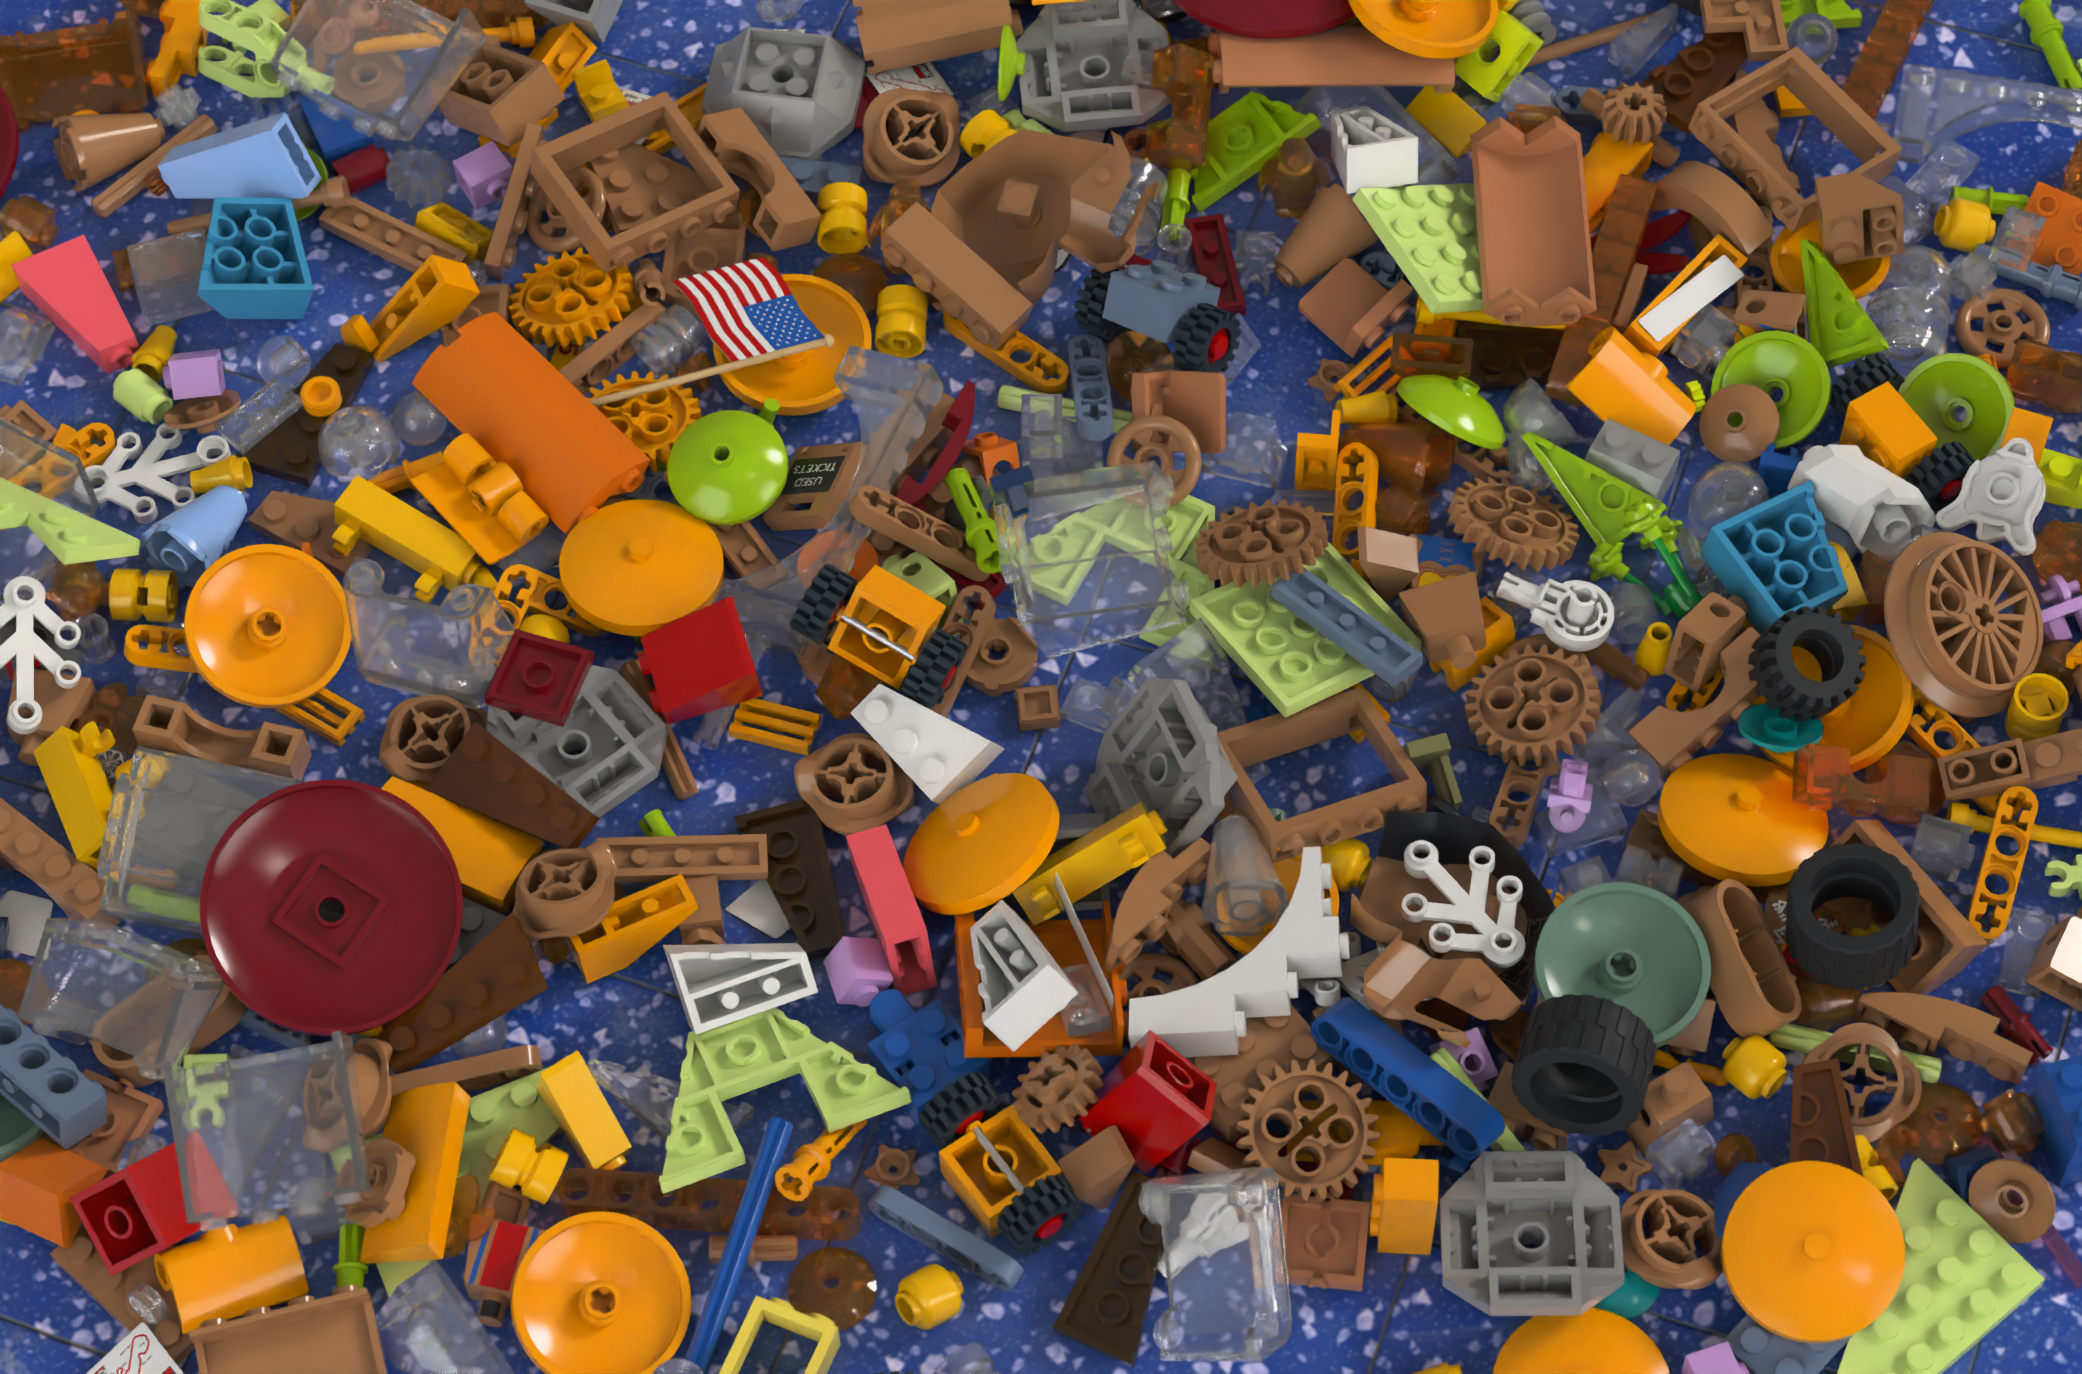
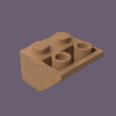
M1856 172L1815 178L1818 234L1822 252L1832 265L1905 253L1902 195Z

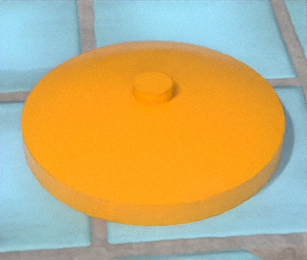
M1348 0L1360 22L1376 37L1404 52L1434 59L1456 58L1476 51L1489 38L1498 16L1497 0Z
M782 274L801 311L824 337V334L827 333L834 338V345L830 349H828V346H823L720 373L719 375L727 388L737 398L753 408L761 410L765 400L771 398L780 404L777 415L797 416L812 414L841 402L863 380L870 365L872 355L871 328L861 305L842 287L812 275ZM713 342L716 366L731 363Z
M627 500L598 509V512L587 519H582L571 530L564 541L560 553V582L567 601L586 621L612 633L644 636L713 604L720 592L724 577L723 552L720 542L711 527L681 506L659 500Z
M258 544L239 548L222 556L203 572L192 589L184 617V636L186 647L194 666L204 680L220 694L235 702L251 707L281 708L298 704L311 698L333 680L340 670L350 647L352 616L342 586L321 562L291 547L275 544Z
M1851 625L1855 629L1852 633L1855 640L1861 639L1864 646L1859 650V655L1866 656V665L1860 669L1865 675L1863 681L1857 685L1859 689L1854 695L1832 712L1819 719L1823 725V735L1816 745L1807 749L1784 753L1772 752L1758 745L1760 750L1773 763L1788 769L1792 773L1816 778L1838 777L1854 773L1870 766L1885 756L1904 734L1914 707V686L1901 669L1891 644L1886 638L1867 628ZM1792 646V659L1797 670L1806 678L1821 682V667L1814 655L1803 648ZM1761 695L1753 703L1755 706L1765 704L1768 700L1764 695Z
M1711 754L1686 762L1667 778L1657 809L1658 823L1662 835L1680 858L1708 876L1722 881L1733 879L1745 886H1773L1789 882L1793 873L1797 872L1799 865L1805 859L1813 856L1814 852L1824 849L1829 830L1828 817L1823 803L1805 781L1778 764L1743 754Z
M1004 773L989 776L975 781L952 794L927 816L908 845L903 869L914 897L923 907L932 912L944 915H957L982 909L1012 893L1039 868L1054 844L1059 828V810L1056 801L1039 780L1020 773Z
M1799 1161L1784 1164L1767 1171L1750 1183L1741 1193L1730 1210L1724 1225L1721 1241V1260L1725 1278L1733 1296L1755 1322L1770 1332L1786 1339L1804 1343H1827L1857 1334L1873 1323L1886 1310L1902 1280L1905 1265V1243L1900 1223L1893 1208L1871 1182L1840 1165L1821 1161Z
M589 1212L575 1215L558 1222L546 1230L531 1245L523 1257L515 1274L511 1290V1315L516 1335L528 1357L545 1374H656L679 1348L685 1336L691 1314L689 1279L675 1249L658 1231L636 1218L615 1212Z
M1594 1307L1582 1315L1535 1316L1526 1321L1505 1342L1493 1369V1374H1670L1660 1350L1645 1332L1629 1320L1615 1313Z

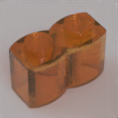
M2018 340L2005 378L2013 397L2026 401H2042L2050 408L2060 412L2080 413L2082 409V354L2069 351L2057 352L2049 345L2036 340Z

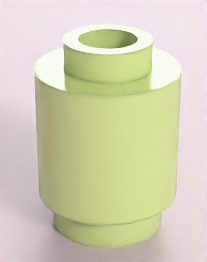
M138 368L122 372L114 381V400L143 422L149 421L151 424L161 422L164 414L173 405L168 391Z

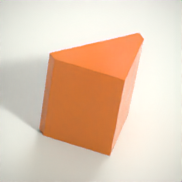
M39 1138L0 1163L1 1218L69 1249L82 1224L69 1197L103 1180L108 1168Z

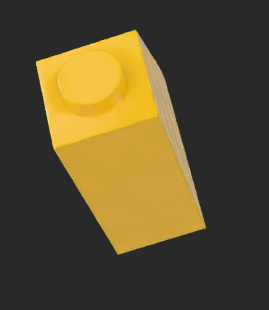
M579 1051L573 1052L541 1072L536 1090L591 1176L593 1177L601 1171L605 1176H609L626 1165L628 1162L625 1156L630 1153L632 1146Z

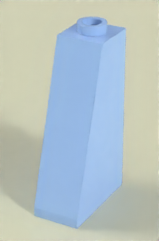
M286 112L172 147L157 165L163 181L169 186L176 199H214L215 197L302 199L308 197L322 179Z

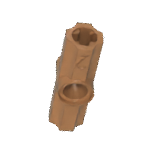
M1179 898L1170 908L1167 920L1170 922L1169 927L1158 940L1172 956L1180 955L1204 981L1227 970L1238 960L1213 934L1209 920L1201 908L1193 902L1185 903Z

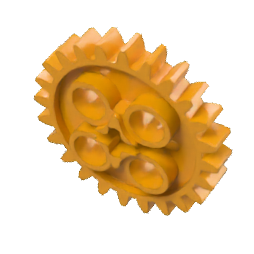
M579 247L575 255L571 256L564 250L561 258L558 260L550 255L547 258V265L534 264L536 270L534 274L523 273L522 276L525 283L514 285L516 293L509 296L512 305L508 306L517 331H521L525 340L532 338L534 345L545 341L547 348H551L557 341H560L562 348H566L569 341L574 339L578 345H582L583 337L589 335L592 339H597L596 331L600 329L607 332L611 331L609 323L611 321L621 322L623 319L620 312L631 310L628 301L635 300L633 277L629 267L624 265L603 273L589 253L584 254L582 247Z
M633 371L631 379L625 380L621 374H617L616 383L612 384L604 379L602 380V390L589 388L590 398L587 399L590 400L669 379V376L665 374L656 380L654 379L653 371H649L645 378H639L637 371ZM682 384L595 406L651 459L648 466L654 472H658V463L663 462L668 465L669 455L677 438L690 424L702 417L698 398H693L692 389H683Z

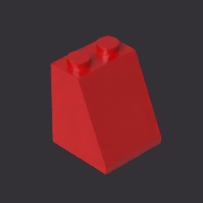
M733 596L724 598L640 637L644 650L637 652L643 675L652 674L655 689L648 690L650 700L656 714L663 712L667 725L763 696Z
M1149 1030L1102 1080L1104 1087L1094 1091L1099 1100L1096 1103H1088L1085 1108L1088 1114L1086 1116L1079 1114L1078 1118L1082 1122L1083 1128L1092 1137L1107 1127L1116 1125L1135 1160L1133 1167L1136 1165L1144 1173H1148L1210 1122L1217 1083Z
M196 1132L175 1141L69 1197L110 1276L172 1246L236 1210Z

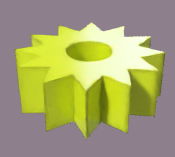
M1697 380L1685 383V395L1696 404L1695 413L1702 411L1706 403L1701 384H1698Z

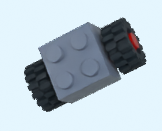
M1154 260L1151 265H1129L1128 269L1125 270L1116 268L1104 273L1094 268L1091 270L1092 277L1086 276L1083 281L1086 286L1084 289L1079 288L1077 294L1081 296V299L1075 301V308L1079 309L1075 313V319L1079 320L1077 325L1082 330L1106 340L1114 341L1115 338L1119 339L1123 336L1122 331L1128 332L1131 329L1163 343L1173 342L1172 348L1177 350L1172 356L1176 360L1175 366L1180 368L1179 370L1220 373V371L1226 372L1229 368L1227 365L1228 360L1233 362L1235 355L1232 352L1234 349H1238L1240 342L1236 341V338L1241 336V329H1238L1240 321L1236 319L1237 316L1234 313L1217 307L1221 288L1206 283V277L1195 273L1183 274L1174 270L1175 265L1161 260Z

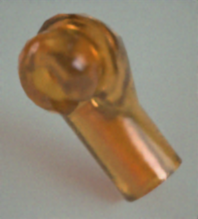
M1900 1124L1895 1125L1887 1133L1885 1132L1874 1148L1878 1155L1875 1165L1884 1166L1898 1189L1902 1188L1906 1182L1899 1162L1913 1141L1910 1129Z

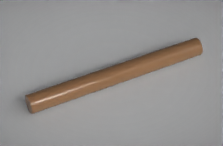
M1659 12L1650 13L1541 47L1525 68L1662 26L1661 15Z

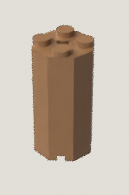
M853 0L854 8L862 7V9L856 10V21L865 61L873 60V62L867 63L868 75L1000 47L1004 24L1010 25L1016 42V36L1023 34L1018 8L1011 10L1009 0Z

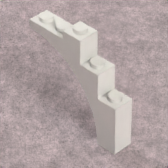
M1320 846L1303 847L1300 876L1291 902L1276 926L1253 951L1227 970L1196 985L1163 995L1129 999V1040L1131 1049L1151 1030L1183 1057L1238 1055V1037H1246V1018L1291 1015V998H1298L1299 995L1298 979L1343 977L1342 959H1350L1349 933H1341L1339 916H1332L1331 898H1324V889H1332L1331 864L1323 863Z

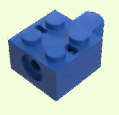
M887 989L879 992L872 999L870 1004L871 1023L881 1035L867 1044L870 1065L876 1068L877 1075L900 1089L903 1086L908 1088L911 1103L901 1107L919 1130L923 1128L919 1122V1119H921L919 1115L925 1110V1104L934 1100L932 1096L937 1091L943 1092L945 1090L944 1086L949 1082L953 1085L956 1082V1078L962 1075L966 1078L968 1073L974 1072L976 1074L980 1072L990 1083L989 1060L987 1058H964L962 1026L939 997L918 1011L896 989Z

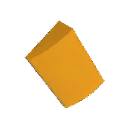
M392 776L381 789L396 795L417 809L442 836L457 866L463 897L506 914L515 897L516 884L522 870L530 861L537 857L544 845L543 841Z
M456 1082L425 1085L392 1096L390 1110L384 1123L382 1138L389 1139L415 1156L416 1164L410 1174L409 1183L403 1196L405 1198V1207L400 1216L395 1220L386 1218L377 1226L365 1228L360 1261L363 1264L443 1259L471 1097Z

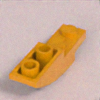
M165 0L161 5L159 18L164 24L165 33L161 39L160 52L156 60L150 61L146 74L147 81L151 84L154 99L168 102L181 74L196 77L198 73V49L201 46L203 48L206 47L208 30L199 24V3L201 0Z

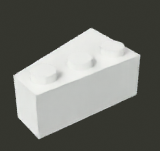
M1367 106L1331 111V156L1347 194L1357 193L1359 188H1388L1418 183L1417 136Z
M880 683L850 712L931 801L941 804L952 794L969 785L1005 749Z
M1001 899L970 928L974 963L981 974L982 982L978 984V991L985 1003L986 1011L982 1013L983 1024L1014 1052L1057 1012L1063 1010L1078 992L1034 931Z
M798 943L663 945L688 1025L696 1035L818 992L807 954Z

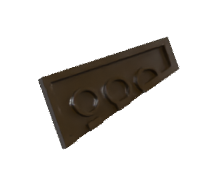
M1459 321L1453 380L1457 381L1459 376L1467 378L1480 387L1478 392L1567 383L1591 360L1592 356L1588 354L1587 350L1592 340L1598 334Z
M336 343L236 455L237 458L246 457L252 471L311 487L374 364L372 353ZM317 376H327L334 379L338 383L342 395V403L337 411L324 417L313 416L306 412L300 397V391L304 383Z
M801 799L735 816L734 820L741 834L767 835L768 879L766 881L800 946L806 952L808 960L829 955L840 939L847 936L823 826L816 812Z
M1132 1172L1053 1326L1056 1333L1133 1369L1137 1360L1175 1192L1171 1187L1138 1172Z

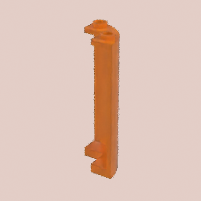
M496 311L477 317L457 329V334L460 337L447 348L440 344L421 366L411 383L463 434L469 433L496 463L500 461L506 463L520 479L523 491L565 534H569L582 519L589 518L598 512V509L604 507L608 497L631 493L644 480L643 474L651 459Z

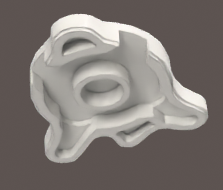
M2013 438L2003 448L1996 450V454L1988 456L1981 461L1977 459L1969 467L1963 478L1958 497L1937 513L1936 522L1945 532H1953L1970 523L1977 524L1976 538L1978 541L1987 544L2006 541L2016 553L2023 556L2033 553L2036 548L2033 523L2042 509L2046 496V485L2043 475L2034 461V450L2030 442L2024 438Z

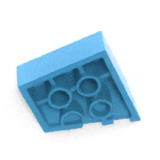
M215 197L197 295L226 319H303L314 288L291 198Z
M1811 480L1711 527L1700 552L1730 595L1739 596L1745 601L1748 607L1746 616L1760 635L1776 620L1791 610L1795 612L1800 607L1809 606L1811 612L1817 607L1828 610L1848 592L1835 549L1829 545L1824 531L1826 523L1822 512H1818L1813 499L1815 492Z

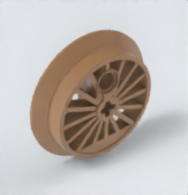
M1936 532L1917 538L1909 543L1897 556L1890 569L1885 586L1884 616L1892 650L1909 681L1932 704L1956 716L1982 718L1996 714L2008 707L2017 683L2023 677L2030 675L2035 669L2043 645L2041 609L2034 589L2024 572L2000 549L1990 544L1950 532ZM2005 589L2008 596L1996 602ZM2012 604L2013 614H1998V611ZM1948 639L1952 643L1945 651L1941 641ZM1960 656H1961L1960 664H1959V667H1958V666L1956 665V662L1958 661V659H1959Z

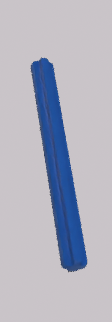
M771 1117L769 1119L684 1361V1367L689 1371L706 1374L709 1370L775 1181L774 1176L780 1167L793 1130V1124L779 1117Z

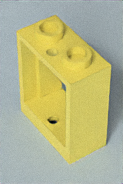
M755 1296L719 1374L739 1373L760 1326L765 1321L819 1342L804 1374H827L841 1344L838 1327L835 1326L831 1319L824 1315L811 1313L808 1316L795 1311L791 1304L780 1298L770 1297L767 1300Z

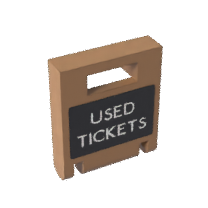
M852 442L851 444L837 443L799 447L788 466L787 480L781 494L766 510L762 520L774 532L832 528L867 458L868 451L866 446L862 442ZM798 503H812L809 510L797 511L792 506Z

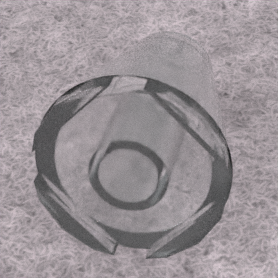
M1229 815L1216 823L1213 828L1202 902L1203 918L1207 925L1208 921L1214 924L1215 931L1222 935L1242 937L1263 933L1262 926L1274 921L1276 926L1288 907V896L1254 822L1241 815Z

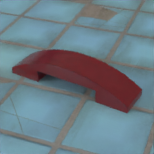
M967 380L941 423L942 426L954 433L922 485L907 476L895 497L916 507L919 503H924L944 481L946 474L951 470L964 446L972 424L975 406L974 383Z

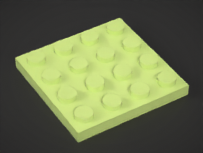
M1473 183L1359 188L1352 200L1431 313L1483 310Z
M1329 542L1328 547L1323 548L1325 555L1315 557V566L1303 565L1312 574L1421 652L1422 641ZM1281 577L1275 578L1274 583L1278 581ZM1266 580L1260 581L1256 588H1252L1251 582H1245L1240 588H1236L1235 581H1232L1225 586L1216 588L1191 600L1190 613L1285 718L1375 675L1370 669L1270 596L1272 585L1267 584Z

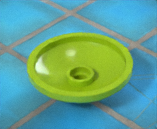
M1763 331L1747 336L1737 342L1720 360L1711 384V396L1720 389L1734 384H1748L1758 387L1770 397L1774 391L1783 390L1782 399L1774 402L1780 419L1779 432L1773 443L1776 444L1775 450L1787 448L1801 442L1819 426L1828 410L1832 391L1830 372L1821 354L1805 339L1785 331ZM1736 414L1732 416L1730 426H1740L1743 421L1742 415Z
M1961 353L1941 354L1919 364L1904 379L1905 382L1901 384L1898 393L1938 438L1935 448L1941 449L1943 444L1947 442L1951 444L1953 441H1957L1962 444L1975 461L1977 459L1981 461L1988 456L1996 454L1995 451L2001 448L2015 404L2008 383L1991 364L1973 355ZM1960 406L1964 407L1967 411V417L1962 422L1958 421L1955 417V412Z
M1412 375L1401 379L1398 384L1397 392L1409 406L1451 434L1488 449H1500L1506 441L1504 428L1494 408L1478 394L1480 387L1471 380L1461 376L1456 381L1441 375Z
M738 410L718 411L694 421L677 438L668 459V481L677 502L693 516L706 523L715 525L739 524L759 516L777 500L787 480L788 455L778 432L761 417ZM722 452L729 453L728 458L723 461L716 459Z

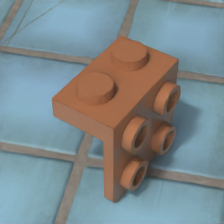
M1343 258L1300 300L1298 310L1354 359L1366 346L1371 349L1376 345L1386 332L1384 328L1391 321L1396 324L1405 316L1411 307L1407 302L1414 289L1401 279L1388 291L1351 258Z
M1155 369L1132 373L1130 389L1132 421L1148 415L1168 416L1178 420L1192 432L1198 442L1201 453L1217 454L1225 450L1226 380L1222 373L1173 369ZM1154 431L1152 443H1160L1167 446L1170 435L1165 432ZM1133 439L1132 453H1137L1142 444Z

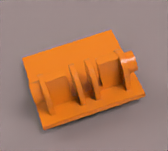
M2038 181L2004 251L2048 267L2058 264L2062 266L2063 271L2080 276L2082 272V199Z

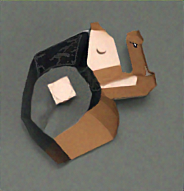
M1387 812L1378 854L1361 897L1358 901L1357 897L1352 893L1350 924L1372 940L1389 944L1364 971L1365 1002L1383 1017L1393 1020L1409 1019L1436 1029L1440 1038L1464 1048L1472 1043L1468 1041L1464 1031L1416 1012L1414 1006L1426 997H1436L1481 1020H1505L1512 1016L1521 1005L1526 1006L1535 981L1534 955L1537 942L1544 924L1556 909L1550 895L1524 858L1493 825L1461 815L1439 812ZM1417 840H1425L1432 843L1438 850V862L1468 895L1470 894L1472 871L1469 868L1470 852L1478 846H1486L1492 849L1495 854V867L1489 874L1485 913L1496 925L1501 902L1497 899V896L1491 894L1496 892L1497 882L1500 878L1507 875L1520 879L1523 890L1522 898L1516 907L1514 928L1524 937L1525 952L1519 962L1508 968H1499L1488 962L1483 953L1457 950L1446 952L1440 959L1433 957L1436 951L1429 945V931L1437 923L1451 925L1455 933L1480 934L1469 924L1429 920L1411 923L1404 919L1402 915V900L1410 893L1423 895L1427 902L1452 904L1429 878L1419 879L1407 873L1404 867V852L1409 844ZM1416 853L1414 854V856L1423 859L1426 858L1428 854ZM1479 857L1475 860V862L1484 865L1487 864L1489 860L1484 857ZM1514 887L1502 889L1506 894H1513L1517 891ZM1411 904L1407 907L1412 912L1422 909L1418 904ZM1438 934L1434 938L1437 941L1444 942L1449 939V936ZM1500 941L1496 945L1500 948H1507L1511 943Z

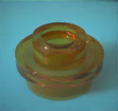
M1731 1133L1723 1137L1718 1142L1713 1154L1715 1167L1726 1176H1729L1740 1161L1756 1163L1757 1153L1753 1142L1740 1133Z

